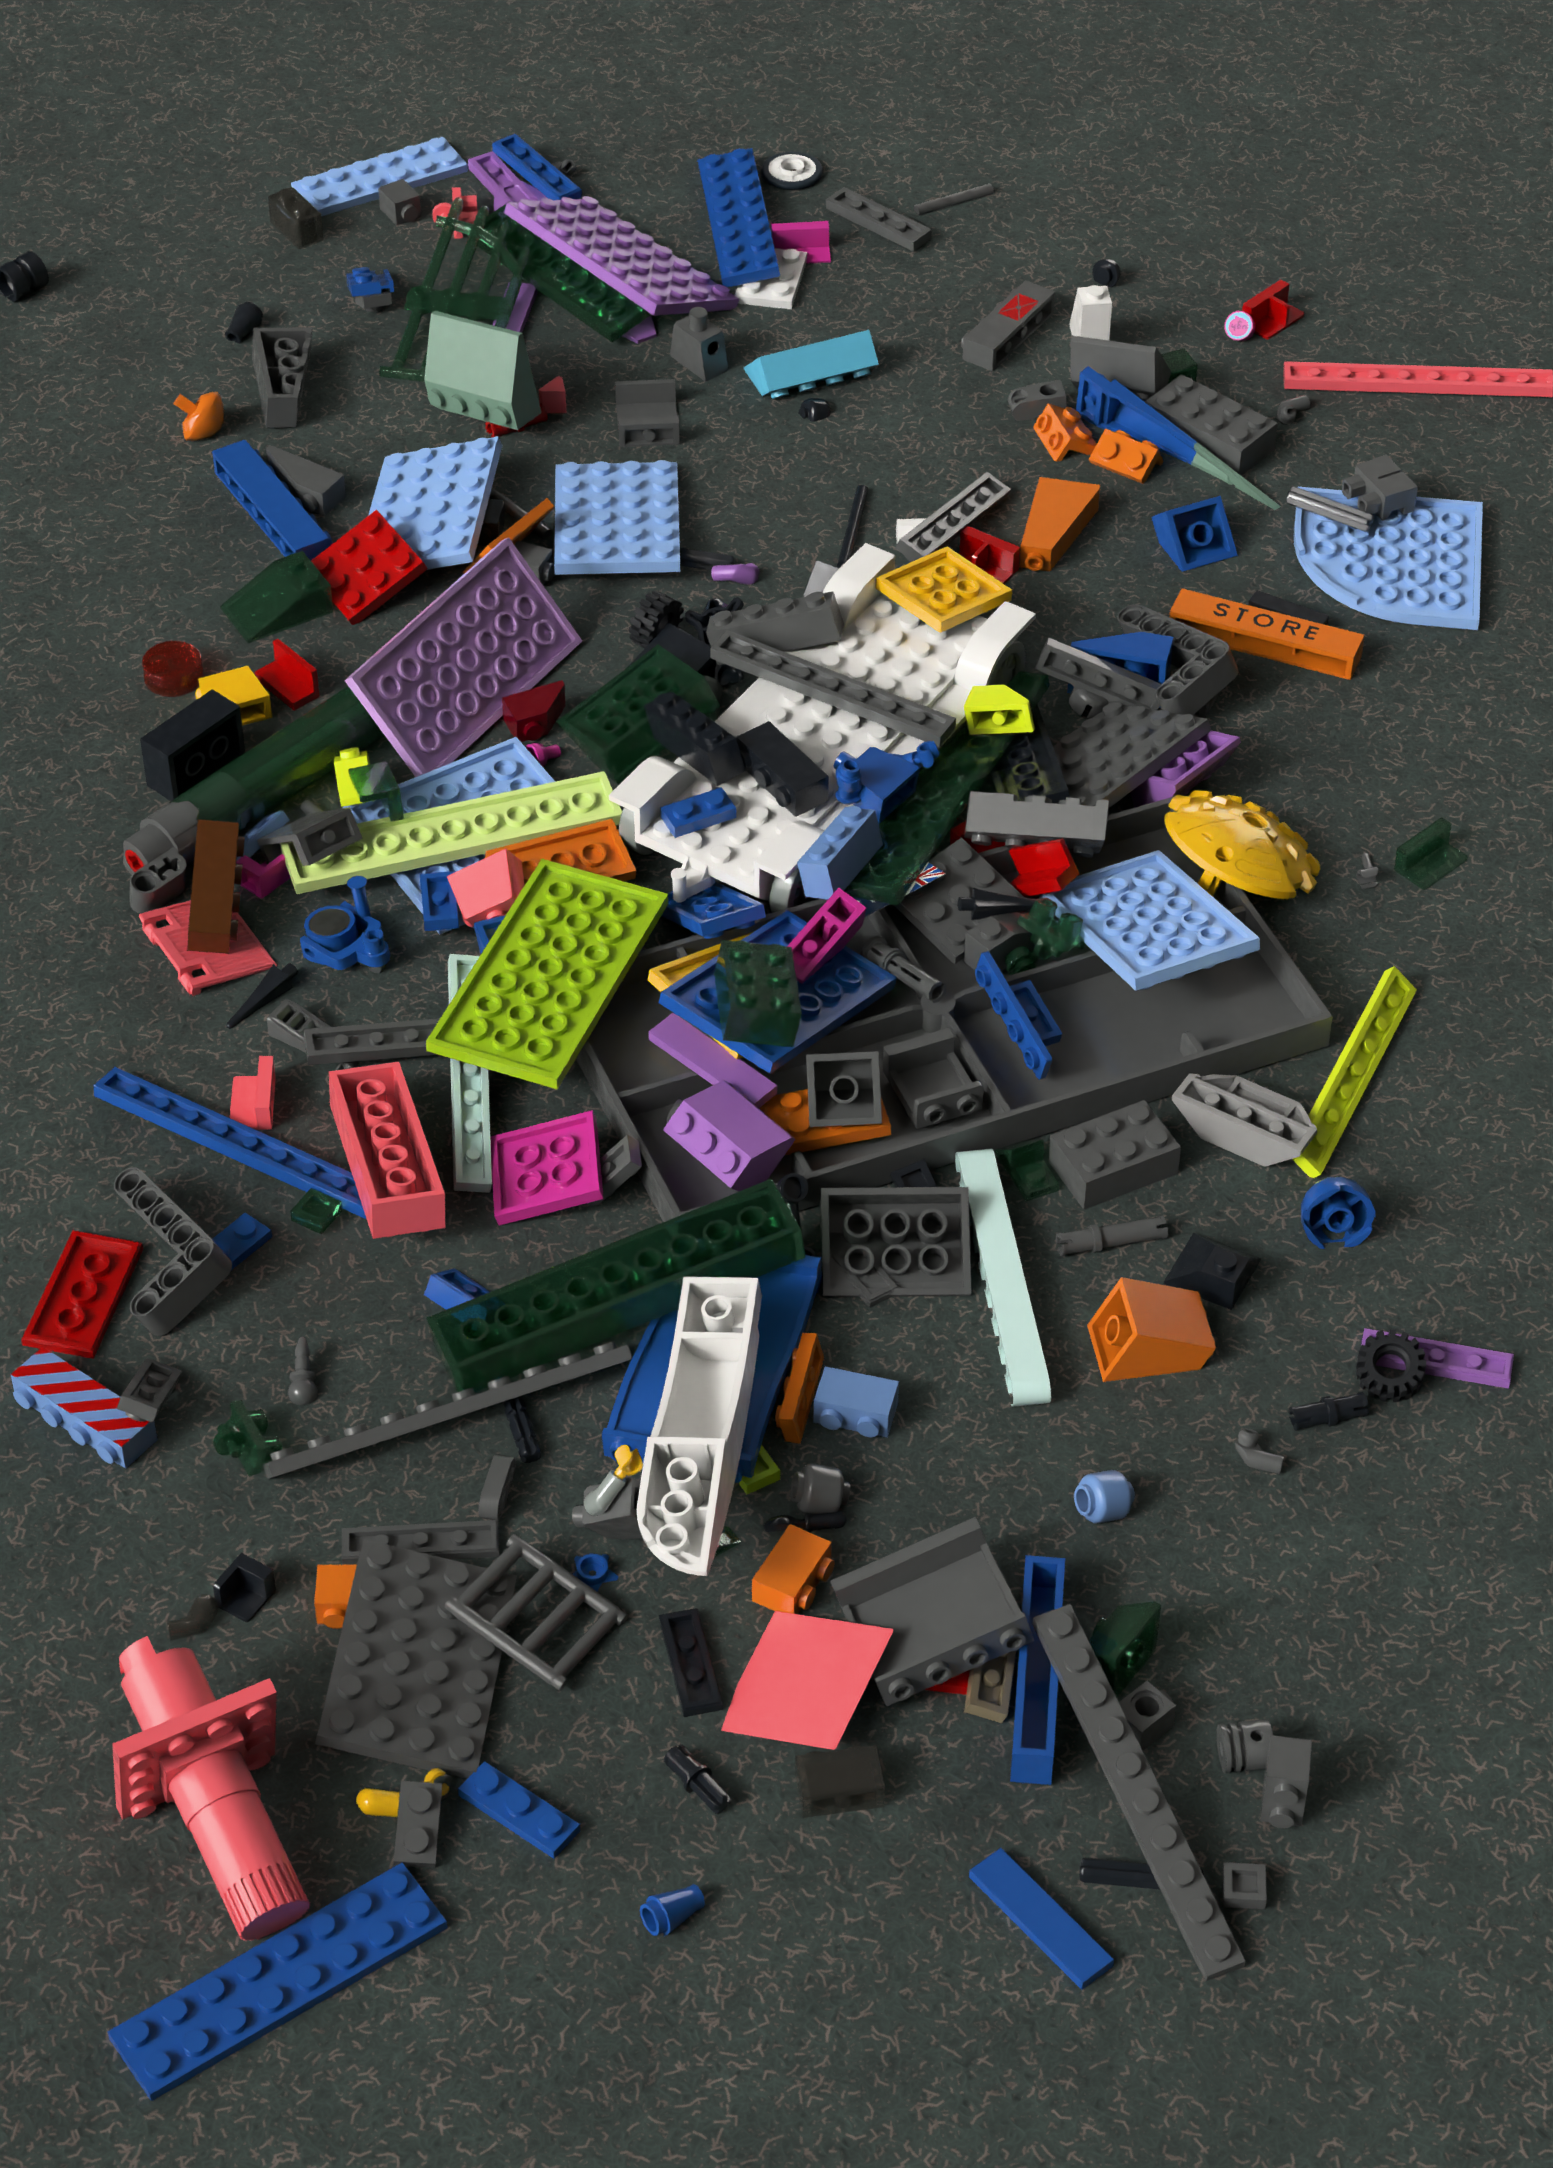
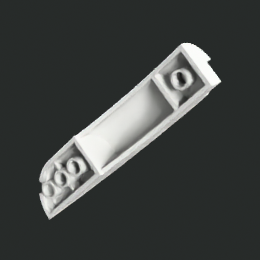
M683 1277L674 1341L664 1390L651 1436L647 1438L637 1501V1521L643 1540L651 1552L668 1566L688 1574L708 1576L720 1541L733 1492L746 1428L759 1343L758 1320L762 1294L758 1278Z

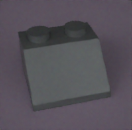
M879 1051L806 1055L810 1127L882 1124Z

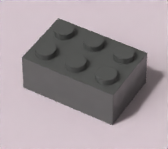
M1143 1100L1050 1135L1048 1162L1083 1210L1177 1175L1181 1146L1147 1102Z

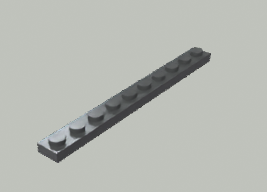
M615 1341L593 1348L595 1356L582 1359L580 1353L558 1359L560 1367L546 1371L543 1364L523 1371L525 1378L512 1383L509 1376L488 1382L489 1390L476 1395L474 1388L451 1394L454 1402L439 1406L437 1399L415 1406L418 1414L403 1418L402 1411L379 1418L381 1426L367 1430L366 1424L363 1423L344 1429L345 1437L332 1442L329 1435L308 1441L309 1449L294 1454L292 1447L271 1453L272 1461L263 1464L265 1474L268 1479L631 1360L632 1356L629 1347L625 1345L617 1348Z
M1071 1604L1033 1617L1032 1625L1205 1981L1243 1968L1246 1961Z

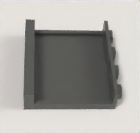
M976 1517L830 1581L847 1622L893 1629L892 1636L872 1674L886 1707L905 1700L936 1684L944 1683L948 1679L972 1668L980 1667L992 1659L1010 1651L1018 1650L1022 1646L1034 1641L1024 1612L1021 1613L986 1543Z

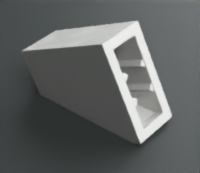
M1092 285L1077 289L1070 320L1072 336L1109 340L1112 302L1107 286Z

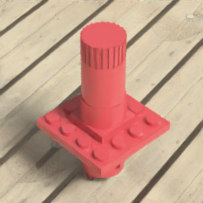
M148 1636L134 1642L120 1655L119 1667L120 1674H125L121 1686L142 1732L113 1743L116 1808L122 1820L133 1816L134 1819L144 1818L156 1810V1805L165 1801L167 1803H176L187 1829L195 1839L239 1937L242 1940L244 1939V1941L258 1940L295 1923L296 1920L300 1919L307 1912L310 1903L260 1799L261 1794L250 1770H256L265 1766L271 1760L270 1757L275 1755L277 1692L271 1679L268 1678L216 1700L192 1649L184 1647L173 1648L156 1654Z

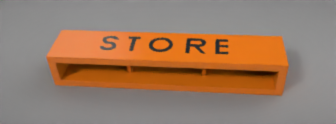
M1183 588L1170 610V618L1227 642L1232 650L1351 680L1362 657L1364 634Z

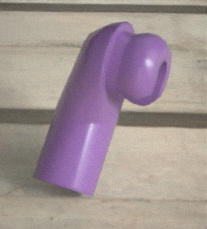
M753 563L746 565H716L712 567L711 571L714 581H733L748 585L758 581L760 573L758 566Z

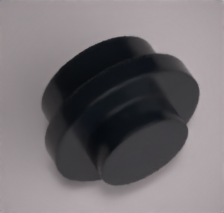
M1102 259L1095 263L1092 275L1095 282L1111 288L1117 284L1121 271L1115 261Z

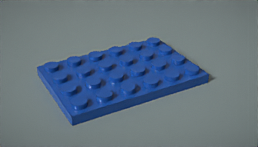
M787 910L661 991L659 1004L771 1074L894 989L897 977L847 946H844L840 952L801 984L774 964L776 958L808 923Z

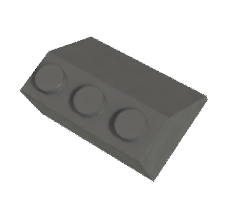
M1079 336L1071 337V382L1077 391L1080 372L1088 366L1097 373L1104 375L1110 382L1114 379L1144 402L1169 382L1171 370L1157 347Z

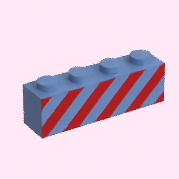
M44 1347L39 1349L11 1374L14 1388L13 1396L20 1406L25 1409L34 1408L41 1413L43 1419L50 1426L57 1427L60 1425L69 1432L76 1443L79 1445L89 1444L109 1464L116 1462L126 1469L157 1441L154 1422H140L129 1418L124 1411L117 1409L120 1396Z

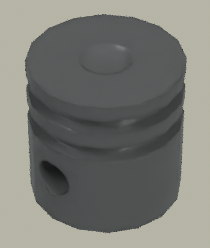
M1269 1720L1238 1722L1237 1726L1233 1722L1228 1723L1227 1727L1225 1724L1217 1725L1216 1742L1223 1773H1230L1231 1769L1234 1772H1240L1241 1767L1244 1771L1266 1768L1270 1735H1273Z

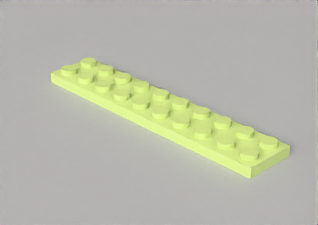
M605 771L358 823L357 826L363 839L309 866H302L292 841L280 843L295 892L296 894L347 884V881L354 876H363L366 879L478 856L485 854L487 850L608 819H613L617 826L620 823L622 810L620 805L609 800V794L613 789Z

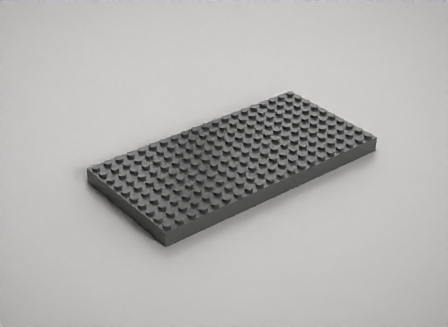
M1173 797L1108 815L1105 841L1099 854L1093 853V857H1079L1073 855V851L1069 850L1079 875L1160 850L1196 883L1200 880L1204 869L1192 861L1176 845L1166 829L1164 822L1166 813L1177 812L1168 807ZM1005 845L978 853L1009 883L1019 876L1009 853L1010 848L1005 847ZM1223 880L1213 898L1260 938V950L1246 954L1242 958L1216 964L1209 969H1200L1185 974L1179 979H1170L1155 984L1151 988L1135 991L1048 908L1040 909L1063 927L1062 932L1001 971L1009 986L1031 980L1062 1032L1060 1042L1046 1046L1052 1057V1063L1046 1078L1038 1080L1033 1070L1026 1066L1023 1053L1018 1044L1009 1037L1007 1026L1002 1017L993 1010L991 999L986 990L978 984L975 970L964 962V958L954 965L895 906L889 904L865 917L862 927L845 946L861 954V949L869 938L873 936L884 938L891 948L901 949L906 954L908 961L923 969L938 981L943 982L946 985L944 997L940 1001L933 1003L927 997L910 988L899 979H896L894 989L771 1074L744 1057L740 1059L777 1085L776 1095L808 1089L806 1055L879 1051L880 1092L891 1124V1135L811 1151H796L790 1155H784L763 1187L741 1193L726 1185L663 1130L667 1124L668 1114L678 1098L685 1100L713 1085L649 1040L648 1031L673 1013L659 1004L661 992L648 981L649 970L756 931L787 910L804 921L809 922L827 901L826 899H818L767 914L765 918L755 920V925L748 928L736 929L733 927L723 930L724 934L716 938L705 939L700 935H694L640 951L576 1060L618 1139L622 1140L626 1135H629L638 1140L642 1167L638 1170L637 1174L675 1242L678 1233L714 1238L784 1216V1205L776 1198L775 1190L779 1180L787 1174L798 1173L807 1180L808 1194L803 1200L798 1202L799 1211L820 1205L821 1188H874L893 1182L890 1177L891 1172L922 1159H925L929 1170L954 1163L956 1152L991 1148L996 1150L1092 1120L1143 1100L1150 1102L1173 1095L1189 1073L1199 1074L1200 1076L1212 1074L1237 1075L1329 1046L1333 1016L1242 889L1230 885ZM1039 895L1027 896L1025 898L1039 900ZM872 949L874 953L879 954V951ZM914 975L912 976V978L920 982L921 979ZM949 1028L955 1037V1055L971 1081H980L983 1085L982 1110L916 1129L883 1073V1047ZM702 1032L703 1034L711 1038L713 1041H715L711 1036Z

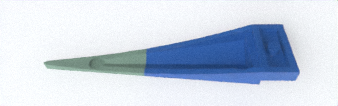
M1089 366L1080 372L1076 411L1080 413L1083 419L1102 429L1106 428L1113 432L1117 430L1124 431L1134 440L1141 443L1143 440L1155 444L1159 451L1191 464L1230 485H1235L1237 489L1274 510L1281 507L1114 379L1110 382L1104 375L1097 373Z

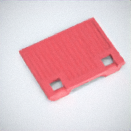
M191 900L139 914L142 930L152 944L160 946L178 971V980L189 995L195 996L200 994L201 988L269 970L273 964L277 966L237 912H232V920H238L237 941L230 940L229 954L187 951ZM164 919L170 924L160 928L156 926L157 921ZM201 968L206 973V975L195 978L192 975V971Z

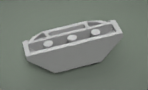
M1189 1073L1172 1095L1173 1103L1202 1140L1264 1167L1300 1157L1317 1134L1316 1126L1312 1124L1301 1103L1237 1075L1212 1074L1200 1076L1199 1074Z

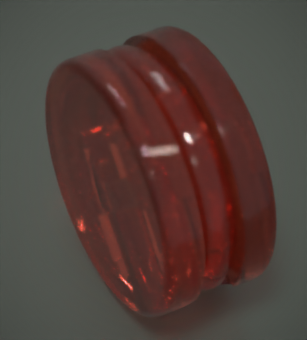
M166 641L151 647L142 659L145 685L157 695L165 697L186 695L199 687L198 678L204 677L201 654L196 647L187 642Z

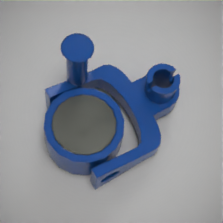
M354 876L347 881V886L352 890L355 907L343 901L340 906L318 908L305 919L304 928L306 936L304 935L300 938L304 958L336 970L346 969L356 962L369 967H380L389 962L390 951L387 942L384 941L381 922L372 918L365 889L367 879L365 877ZM357 929L365 930L359 937Z

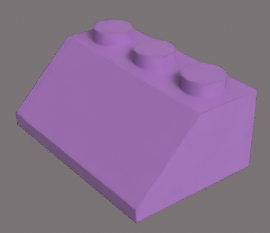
M1212 730L1130 792L1134 808L1176 795L1184 796L1188 794L1193 787L1201 781L1208 779L1213 772L1224 765L1241 743L1240 737Z
M724 1080L683 1100L663 1129L726 1185L741 1193L763 1187L795 1141L793 1136Z

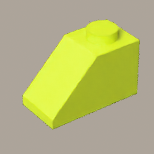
M1006 685L972 686L964 704L970 735L1034 731L1035 728L1028 699Z
M349 748L340 751V756L334 757V767L341 807L374 801L375 786L367 751L360 752L359 748Z

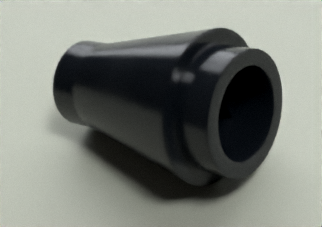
M244 302L238 305L229 328L225 332L226 339L240 344L246 336L253 332V328H258L262 324L263 313L261 309L252 302Z

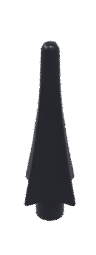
M973 888L971 897H959L957 903L959 911H971V920L1012 912L1047 909L1051 905L1046 900L1014 897Z
M288 963L280 970L273 964L251 996L227 1022L226 1027L229 1029L235 1027L258 1009L292 989L293 986L290 980L298 974L297 968L293 964Z

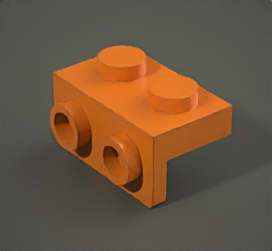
M1048 403L1042 414L1037 418L1034 430L1053 460L1062 461L1069 449L1091 455L1097 444L1092 437V432L1085 427L1080 419V413L1071 407L1062 408Z
M1106 428L1089 458L1090 463L1142 484L1147 480L1154 465L1158 464L1161 466L1163 463L1159 448L1155 444L1143 440L1141 443L1134 440L1124 431L1117 430L1113 432Z

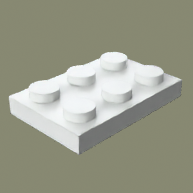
M774 248L780 277L738 285L735 297L739 298L738 303L792 309L806 265L807 252L795 249Z

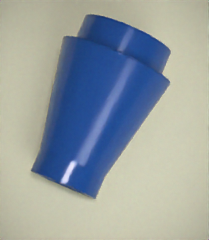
M692 1884L683 1889L649 1896L646 1903L640 1906V1916L649 1933L654 1936L661 1933L668 1935L693 1913L705 1906V1899L699 1887Z

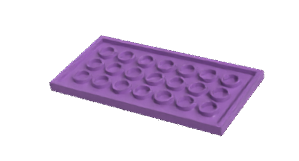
M583 196L582 199L563 197L561 200L542 198L540 201L521 199L519 202H507L504 211L506 215L653 316L689 313L694 307H703L707 312L731 310L737 307L739 298L731 294L729 288L716 284L710 280L708 274L695 270L691 267L689 261L679 259L672 254L671 249L658 245L654 242L653 237L640 233L635 229V225L621 220L617 217L616 212L603 208L598 204V200L592 197Z

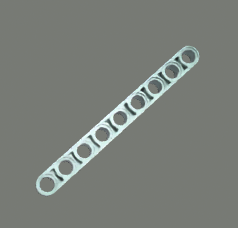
M991 1148L956 1152V1172L961 1174L959 1185L960 1187H968L969 1226L973 1225V1235L971 1236L975 1253L979 1252L980 1254L978 1266L982 1280H986V1290L984 1291L988 1308L993 1309L991 1321L994 1334L999 1336L1000 1339L998 1351L1002 1365L1006 1364V1375H1004L1008 1393L1013 1394V1404L1011 1406L1018 1407L1050 1403L1051 1387L994 1151Z

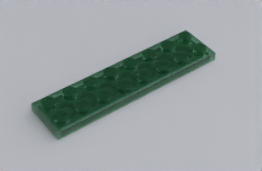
M506 204L466 231L470 242L523 280L536 287L537 290L612 343L652 315L504 213Z

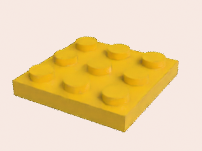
M948 546L876 577L875 588L940 633L1002 605L1004 601L1009 602L1012 599V589Z

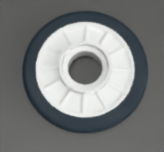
M782 152L769 157L763 163L761 172L763 178L769 184L782 189L796 190L812 186L818 182L822 176L823 168L815 157L806 153Z

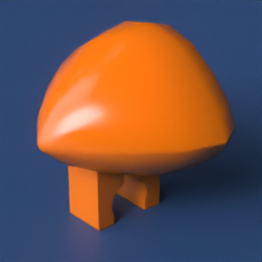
M219 392L203 394L195 404L181 394L174 401V405L188 414L182 423L185 440H202L214 436L221 429L224 421V408Z

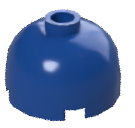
M1340 1176L1327 1177L1316 1182L1306 1192L1302 1200L1301 1223L1308 1239L1318 1248L1325 1249L1323 1243L1345 1242L1344 1247H1355L1361 1244L1373 1229L1371 1224L1376 1214L1375 1208L1366 1190L1354 1180ZM1326 1224V1227L1335 1233L1345 1232V1236L1343 1239L1331 1240L1323 1233V1225Z

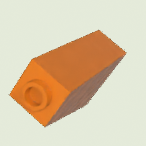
M1039 477L1021 542L1019 567L1028 568L1032 571L1052 570L1098 511L1100 485Z

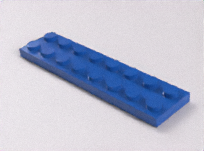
M752 148L736 149L731 153L711 154L705 158L697 159L723 286L732 287L780 277Z
M402 1862L109 2030L108 2037L148 2098L153 2101L447 1929V1921Z

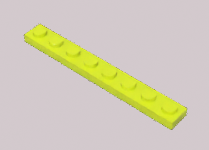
M1395 966L1384 971L1308 1115L1312 1124L1317 1128V1134L1301 1156L1292 1160L1309 1177L1315 1178L1322 1174L1417 991Z

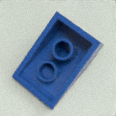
M1136 632L1071 643L1073 648L1160 684H1163L1170 678L1174 638L1172 636ZM1068 683L1067 693H1071L1074 688L1070 683Z

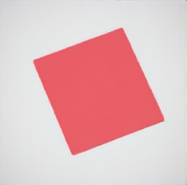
M774 1612L737 1684L721 1731L835 1750L892 1636L893 1629L786 1612Z

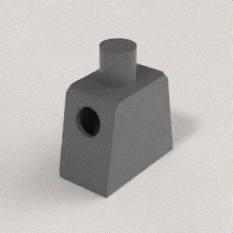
M692 308L689 311V316L677 321L673 326L670 356L706 382L728 371L724 333L707 319V310L705 308Z

